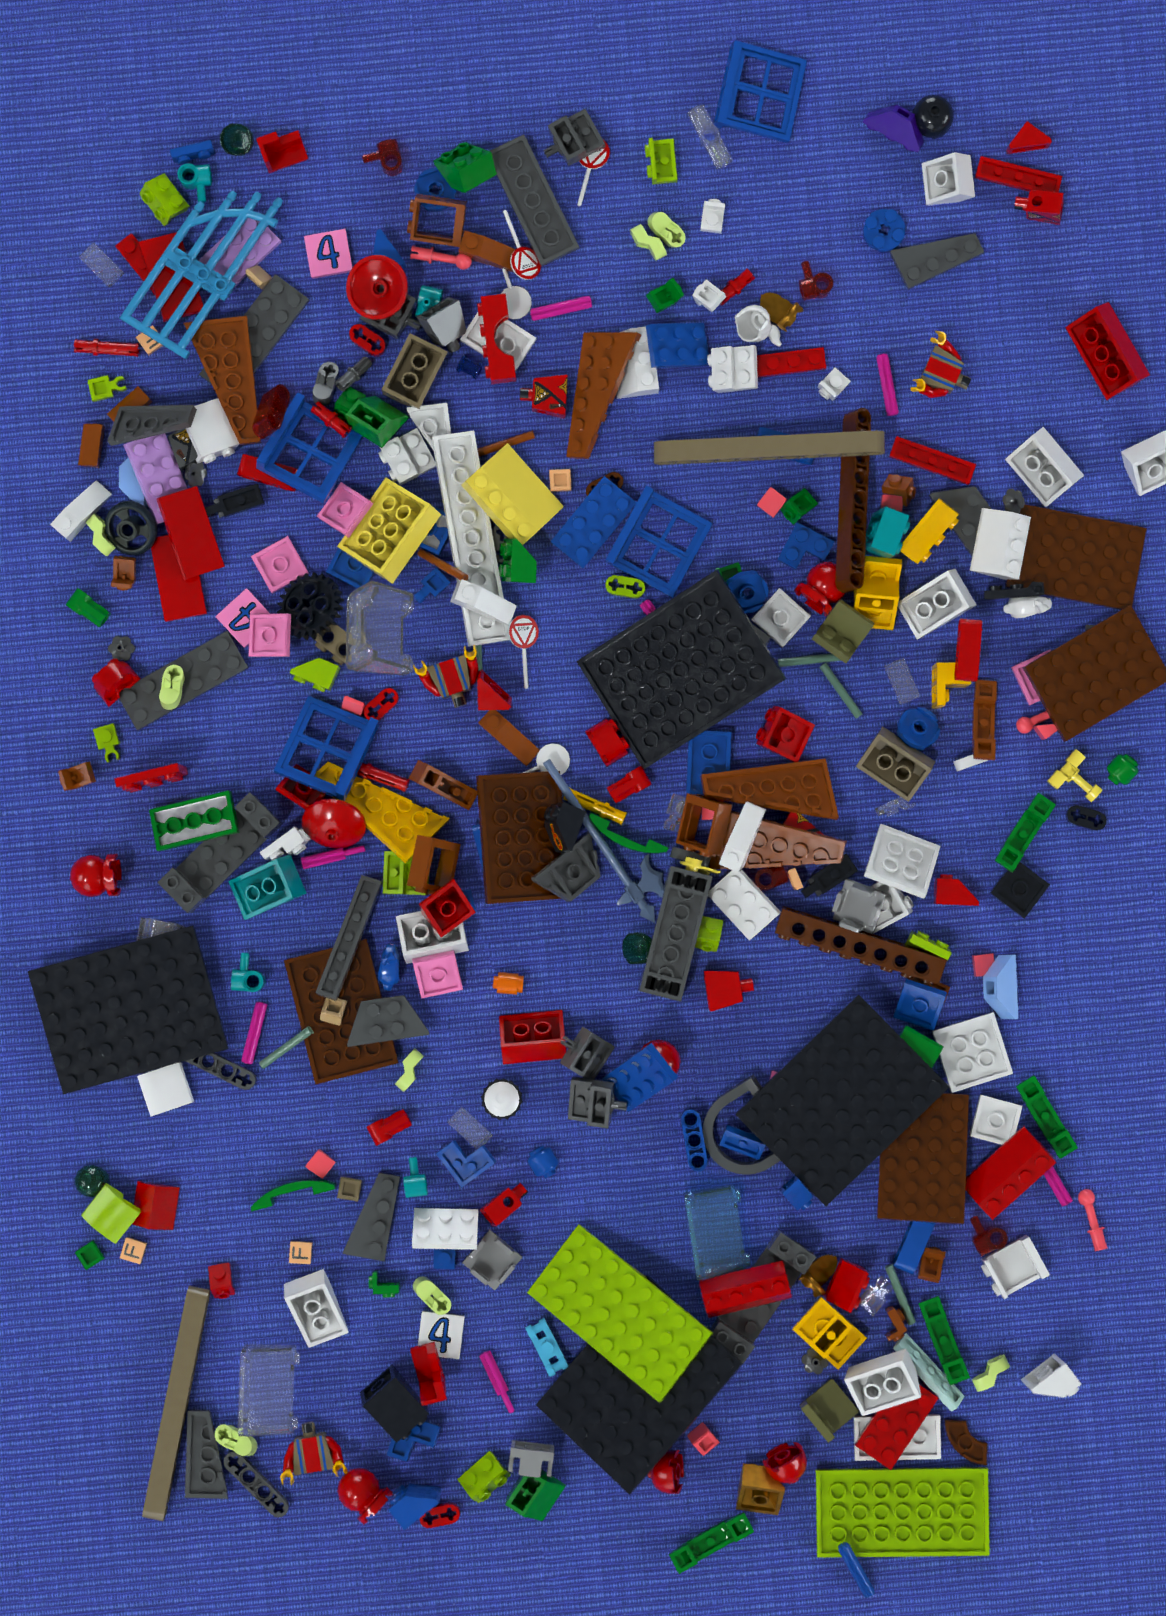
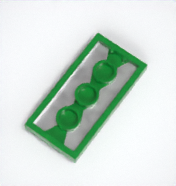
M229 790L149 809L156 850L159 852L239 833L232 791Z

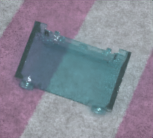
M733 1184L683 1192L696 1280L714 1278L745 1270L747 1266H751L749 1253L744 1252L737 1202H741L739 1189L735 1190Z

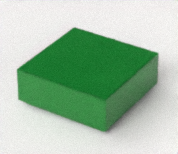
M94 1240L74 1252L85 1270L105 1258Z

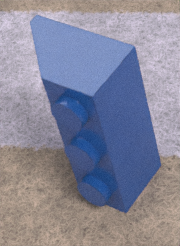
M409 1483L404 1487L402 1484L393 1491L388 1510L403 1530H406L439 1503L442 1490L438 1486Z

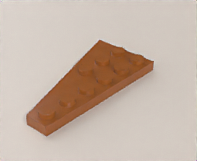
M826 758L702 774L700 777L705 798L745 804L748 801L763 808L838 820L839 818Z

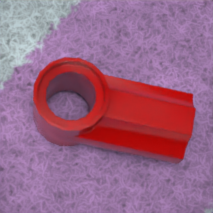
M642 766L632 770L625 775L626 777L607 787L615 804L652 784Z
M402 1109L385 1119L382 1118L368 1125L366 1128L374 1144L377 1146L391 1139L394 1134L410 1127L412 1123L405 1110Z

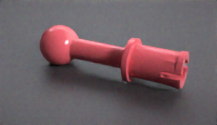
M412 245L411 251L418 252V254L411 253L410 259L428 261L429 264L432 263V260L452 263L462 270L468 269L472 264L471 257L464 254H458L457 256L434 252V247L430 249Z
M1044 711L1031 718L1021 717L1016 723V728L1020 733H1029L1034 725L1049 719L1050 716L1047 711Z
M1084 1189L1079 1192L1078 1201L1081 1205L1085 1206L1091 1228L1087 1233H1090L1095 1252L1107 1249L1103 1233L1104 1227L1099 1228L1093 1207L1095 1195L1091 1190Z

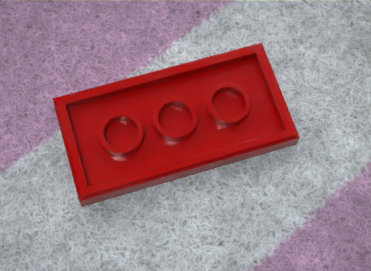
M177 232L139 241L138 245L148 275ZM181 241L177 248L186 253L183 241ZM164 266L152 284L156 300L175 274V271L167 266ZM182 277L160 310L163 322L170 319L193 285V282L185 277ZM199 291L181 318L200 312L204 305Z
M194 486L157 498L156 500L184 580L225 567L198 487Z
M169 535L156 537V541L151 547L165 622L206 615L207 610L200 575L184 580Z

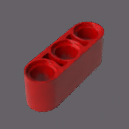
M242 454L237 471L238 476L284 490L296 491L295 488L256 469L258 457ZM275 463V465L293 473L294 475L298 470L293 467Z
M959 619L954 672L955 680L977 682L982 620Z

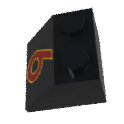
M565 802L551 804L547 807L544 813V826L555 852H572L587 811Z

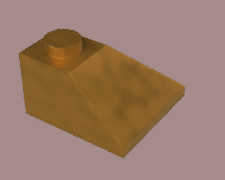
M743 1463L736 1510L779 1515L785 1487L779 1481L774 1480L766 1472L764 1466Z

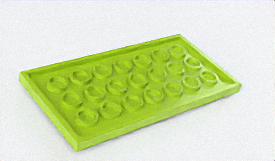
M578 1224L527 1292L658 1402L664 1399L713 1334L712 1331L580 1224Z
M987 1467L892 1468V1470L888 1468L815 1469L817 1558L842 1557L838 1551V1545L844 1542L849 1543L856 1557L990 1556Z

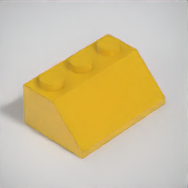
M939 498L903 541L900 552L917 564L920 561L924 563L932 554L929 551L934 544L938 547L944 540L945 536L943 533L946 529L952 530L958 523L959 519L956 517L959 513Z

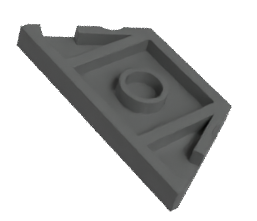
M976 486L931 493L929 497L934 504L940 498L959 513L956 517L959 521L954 526L953 531L970 555L973 556L982 508L991 509V507Z
M586 832L575 842L572 852L561 853L534 875L531 880L566 902L573 901L601 877L599 866L597 865V852L593 850L590 833Z
M404 995L367 1000L360 1003L347 1046L351 1047L430 1035V1033Z

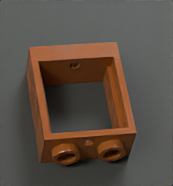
M416 194L415 199H411L409 212H413L412 221L409 220L407 226V233H411L410 240L460 247L467 201ZM421 202L456 208L453 236L418 231Z
M687 793L676 843L683 845L684 850L700 851L699 855L712 857V854L721 855L732 805L716 799L705 798L704 795ZM702 807L715 811L707 844L694 840Z
M417 835L407 885L415 887L416 892L427 894L429 890V894L432 895L454 879L461 844ZM434 848L441 849L435 883L430 885L427 884L433 852Z

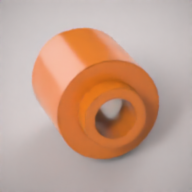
M498 972V976H494L493 989H497V993L517 995V993H522L524 976H519V973Z

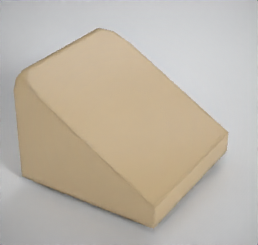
M259 265L250 267L245 271L247 277L261 290L272 279Z
M326 998L320 1014V1020L340 1026L347 1000L338 998L337 1001Z

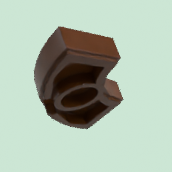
M944 1419L945 1431L954 1449L971 1462L987 1465V1442L979 1441L970 1434L966 1420Z

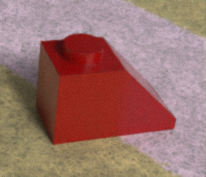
M940 874V878L934 879V904L979 906V901L959 879H953V875Z

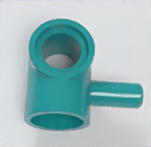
M183 164L177 172L182 186L188 190L197 188L198 202L205 203V186H212L210 164ZM187 173L195 174L192 180L187 181L184 179Z
M422 285L415 316L441 302L443 290Z
M241 953L240 970L233 969L232 991L257 992L265 986V976L260 971L248 970L249 953ZM255 975L259 978L257 987L249 985L248 980L250 976Z
M410 1157L408 1159L410 1176L403 1177L406 1198L428 1195L425 1174H419L417 1157Z

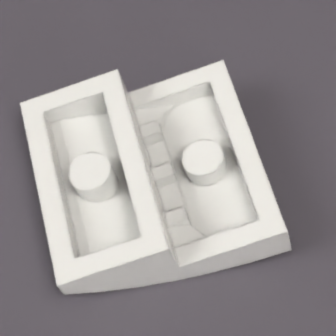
M181 1062L137 1076L150 1116L194 1102Z

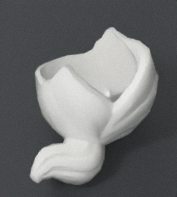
M750 305L735 315L737 332L742 340L759 342L769 337L774 345L781 346L780 330L776 325L771 324L770 315L762 306Z

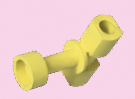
M1074 749L1065 760L1067 763L1060 770H1056L1047 780L1056 790L1065 781L1069 783L1073 780L1086 792L1085 797L1090 802L1094 801L1102 792V789L1097 784L1092 787L1078 774L1080 769L1077 767L1086 757L1077 749Z

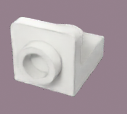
M718 199L704 201L700 231L721 234L725 203H721Z
M708 280L698 285L692 295L696 304L699 306L703 305L711 312L726 298L725 293Z
M834 368L819 383V393L828 400L830 398L834 401L851 381L837 368Z

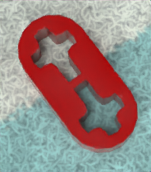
M361 324L353 325L350 328L349 336L354 344L374 357L384 354L386 344L380 336ZM360 330H363L362 334L364 337H366V340L362 339L361 337L355 339L356 336L354 332H359ZM369 341H372L375 344L377 342H380L381 349H376L375 351H373V347L369 343Z
M392 688L382 690L365 706L364 716L366 719H370L368 716L370 711L368 709L370 707L375 709L379 705L381 708L377 711L378 716L376 718L375 716L371 717L378 721L397 705L399 701L398 693ZM386 693H393L394 702L388 701L382 705L381 703L386 699L384 695Z
M453 1502L436 1505L428 1512L432 1516L438 1515L439 1517L433 1518L432 1522L429 1523L427 1519L424 1520V1517H426V1514H424L420 1518V1523L425 1528L453 1524L459 1519V1506ZM448 1508L456 1511L453 1518H450L449 1515L441 1516V1514L446 1513Z

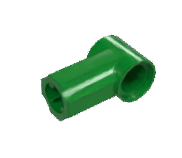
M79 588L75 590L65 604L99 628L105 624L111 614Z

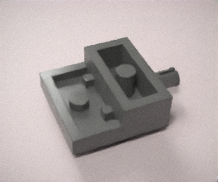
M583 109L568 118L564 116L548 125L554 145L543 151L547 158L558 152L563 156L569 167L604 148L605 143L586 109Z
M383 285L379 287L380 293L384 291ZM408 294L401 309L389 318L373 320L363 316L360 317L361 321L397 340L407 325L417 331L422 326L419 321L412 318V312L417 305V299Z
M582 1026L574 1040L567 1036L562 1037L567 1042L561 1039V1044L568 1047V1050L560 1063L583 1078L595 1080L615 1046Z
M579 1077L571 1078L568 1109L569 1120L587 1122V1126L608 1129L613 1110H627V1102L615 1101L614 1082Z

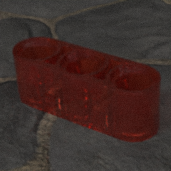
M282 384L276 385L263 394L252 425L255 435L260 439H265L281 427L290 400V393Z

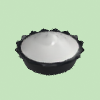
M505 1078L501 1080L495 1079L493 1082H489L487 1087L483 1089L481 1096L482 1106L485 1108V1113L490 1114L491 1118L508 1120L520 1110V1105L523 1102L521 1098L522 1093L519 1091V1086L515 1085L513 1081H508Z

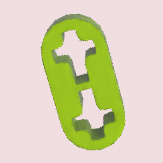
M612 575L605 583L607 592L615 596L638 599L645 592L644 583L636 578ZM613 580H618V584L624 585V588L618 587L616 591H613L609 583H613ZM634 583L639 584L638 587L642 588V591L633 594V590L626 589V586L633 587Z

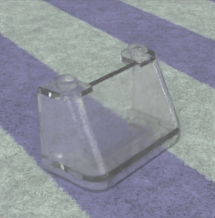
M373 580L350 593L347 600V669L355 672L407 675L413 672L414 662L412 657L408 654H403V618L412 613L414 609L413 593Z
M245 1344L241 1349L238 1436L293 1434L294 1430L298 1429V1416H294L293 1412L294 1370L296 1365H300V1352L297 1351V1346Z

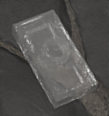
M94 242L79 256L108 288L124 275V272Z
M904 658L884 666L900 705L921 697Z
M462 1106L447 1122L476 1149L485 1145L493 1136L488 1129Z

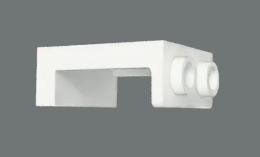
M219 398L196 405L197 411L192 426L186 428V431L197 452V464L201 462L207 464L216 460L218 456L228 457L234 454L239 442Z
M1027 1235L981 1259L984 1264L981 1266L986 1277L990 1276L994 1282L991 1285L997 1297L1001 1295L1003 1299L1008 1298L1007 1295L1039 1278L1044 1279L1050 1275L1030 1237Z

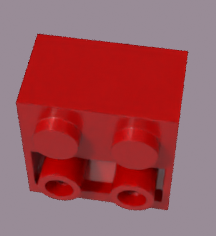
M840 1258L824 1295L825 1300L851 1313L853 1308L857 1309L861 1301L859 1294L862 1289H866L869 1283V1273L865 1268Z

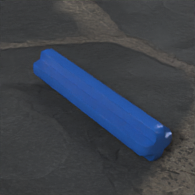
M849 1543L839 1544L838 1551L864 1597L873 1596L875 1593L874 1588Z

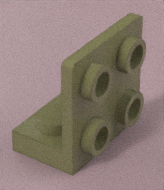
M839 600L812 640L846 664L872 629L874 622L843 600Z
M832 1378L799 1404L801 1410L828 1443L835 1438L833 1433L859 1412Z

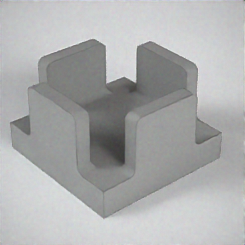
M847 878L842 890L837 894L832 912H834L833 919L839 921V926L856 933L866 931L873 934L887 893Z
M489 1229L477 1244V1250H472L462 1263L484 1285L488 1284L492 1289L496 1290L515 1269L522 1256Z
M512 1440L508 1472L513 1471L514 1457L520 1458V1476L539 1478L542 1461H548L547 1476L551 1477L554 1445Z

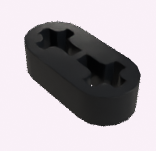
M1077 805L1068 808L1065 815L1066 820L1070 824L1094 831L1103 829L1107 823L1106 816L1102 812ZM1077 809L1078 814L1083 815L1084 819L1077 818L1074 821L1071 812H1075ZM1098 815L1101 824H1097L1095 827L1094 822L1089 821L1088 817L1095 818Z

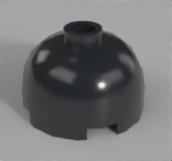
M939 95L923 97L915 104L912 111L915 114L920 133L927 138L937 139L944 136L953 123L954 113L952 106L946 98Z

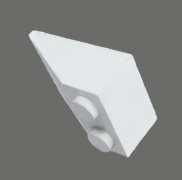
M956 569L946 571L898 602V608L916 639H920L977 605Z
M324 1269L284 1284V1299L309 1348L349 1333L332 1285Z

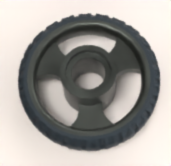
M120 502L108 511L105 518L107 538L116 547L115 549L127 555L142 554L148 551L156 541L157 525L154 516L151 515L152 513L144 505L138 502ZM129 510H134L138 512L140 515H142L147 524L145 525L144 521L139 516H130ZM116 515L121 519V522L117 525L119 537L116 536L113 525ZM140 535L146 537L147 540L142 546H129V541Z

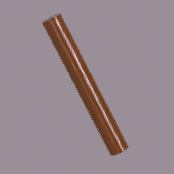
M532 430L477 448L478 455L480 457L498 451L507 443L513 446L534 439V432Z
M422 548L419 549L417 553L419 557L459 580H468V575L428 551Z

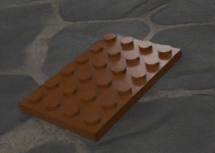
M1024 505L1019 514L1029 516L1031 520L1020 576L1018 580L1007 579L1005 588H1010V585L1023 584V588H1027L1032 582H1044V595L1118 610H1122L1129 605L1132 606L1147 528Z
M1131 605L1022 667L1063 742L1070 740L1166 683V667Z
M530 772L476 776L485 904L561 899L531 880L534 875L561 854L555 852L544 826V813L547 807L551 804L562 802V791L550 773Z
M367 939L360 940L338 997L347 1000L340 1026L320 1020V1014L326 998L315 993L333 948L284 960L301 1030L310 1026L314 1032L304 1039L315 1085L399 1063L393 1040L351 1047L347 1046L361 1001L382 998Z
M943 1093L880 1154L877 1219L964 1225L969 1095Z

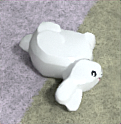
M1042 596L1009 598V602L1003 607L1005 613H1009L1011 617L1025 618L1037 613L1046 612L1052 608V601L1050 598Z

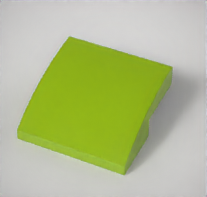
M384 851L383 894H429V890L427 894L416 892L415 887L407 885L412 858L405 864L392 851Z
M105 1183L81 1216L96 1231L116 1244L139 1216L141 1209L125 1200L123 1193Z

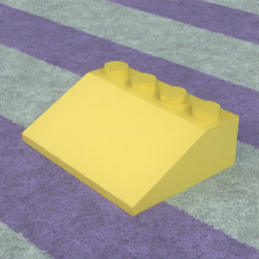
M508 443L461 484L508 539H517L522 545L564 507Z
M385 478L370 499L373 503L371 508L349 538L344 536L337 547L393 584L441 514L431 504L390 479Z

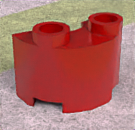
M118 659L110 660L108 665L92 677L94 689L108 707L120 698L119 693L124 688L130 689L140 680V677L128 663Z
M607 718L585 731L606 767L628 754L626 749L630 748L625 738H619L615 732L618 730V727L613 719L608 721Z

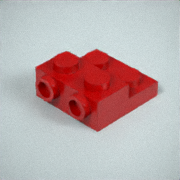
M773 706L765 714V720L767 721L764 727H761L756 733V739H758L756 744L792 762H798L815 724L782 707Z

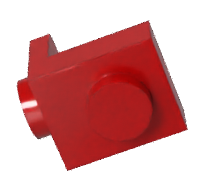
M230 1263L208 1266L210 1290L214 1298L225 1299L230 1295H234L235 1289L232 1283Z

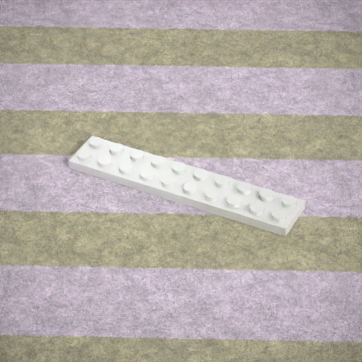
M474 431L433 436L432 444L454 567L468 575V582L478 585L504 599L490 518L461 486L480 468ZM461 606L468 647L510 640L508 625Z

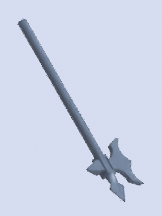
M550 759L545 761L543 765L570 805L584 810ZM586 813L583 820L584 826L625 885L624 890L626 892L621 895L616 904L622 905L631 901L634 904L637 903L641 909L640 916L655 923L654 906L646 903L643 893L647 891L654 892L662 898L665 890L662 883L663 873L655 871L650 866L649 854H647L640 864L642 871L640 881L637 884L635 881L632 882Z

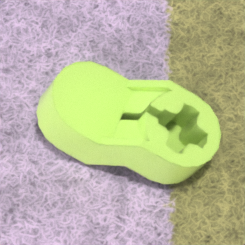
M663 212L650 214L648 217L649 228L667 246L680 247L684 244L686 238L683 230L668 215Z
M641 224L630 229L637 247L649 249L656 261L667 255L660 238L648 236Z
M94 513L86 521V524L94 532L93 545L105 556H109L116 547L107 538L105 521Z
M178 665L168 666L162 677L159 699L161 706L167 710L175 709L179 705L182 696L185 676L183 669Z
M416 1048L403 1060L405 1073L395 1083L403 1092L415 1081L414 1067L424 1057Z
M421 1276L414 1281V1292L436 1314L444 1315L449 1312L451 1301L429 1278Z
M999 1355L988 1360L985 1372L972 1379L977 1392L993 1387L997 1374L1010 1367L1005 1355Z
M226 1424L216 1428L215 1439L223 1447L233 1450L241 1456H251L257 1451V1441L248 1433Z

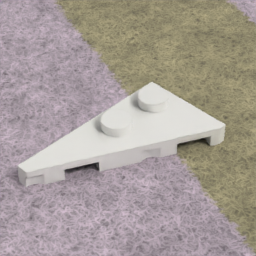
M447 403L424 405L420 409L407 407V413L432 450L433 436L451 434Z

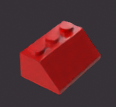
M563 1010L499 1016L503 1065L556 1060L564 1057L566 1046L561 1044V1039L565 1041L562 1038L565 1036Z

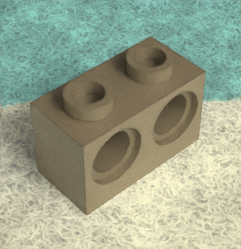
M331 624L329 626L330 632L334 634V639L330 643L324 642L323 637L317 633L315 646L324 653L326 650L332 653V659L341 666L343 663L349 666L363 648L359 641L338 625ZM343 645L351 647V652L347 656L340 654V648Z

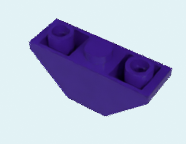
M897 104L869 112L862 122L870 130L879 131L884 134L888 140L899 142L908 151L918 153L924 143L916 123L915 114Z

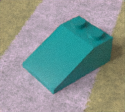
M886 506L873 513L866 530L865 555L891 558L895 554H899L903 542H900L902 535L907 533L910 522H908L909 515Z
M291 855L277 858L228 881L244 920L307 894Z

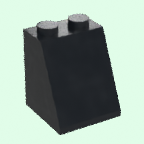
M393 1364L360 1392L362 1406L396 1443L400 1439H406L416 1425L420 1426L428 1418V1407L421 1405L420 1397Z

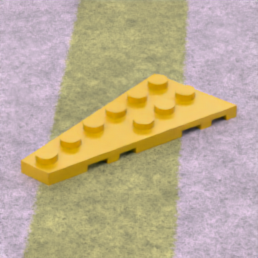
M327 762L316 772L315 777L336 785L343 768ZM357 776L345 802L360 810L366 820V828L405 864L413 857L417 835L433 837L450 819Z

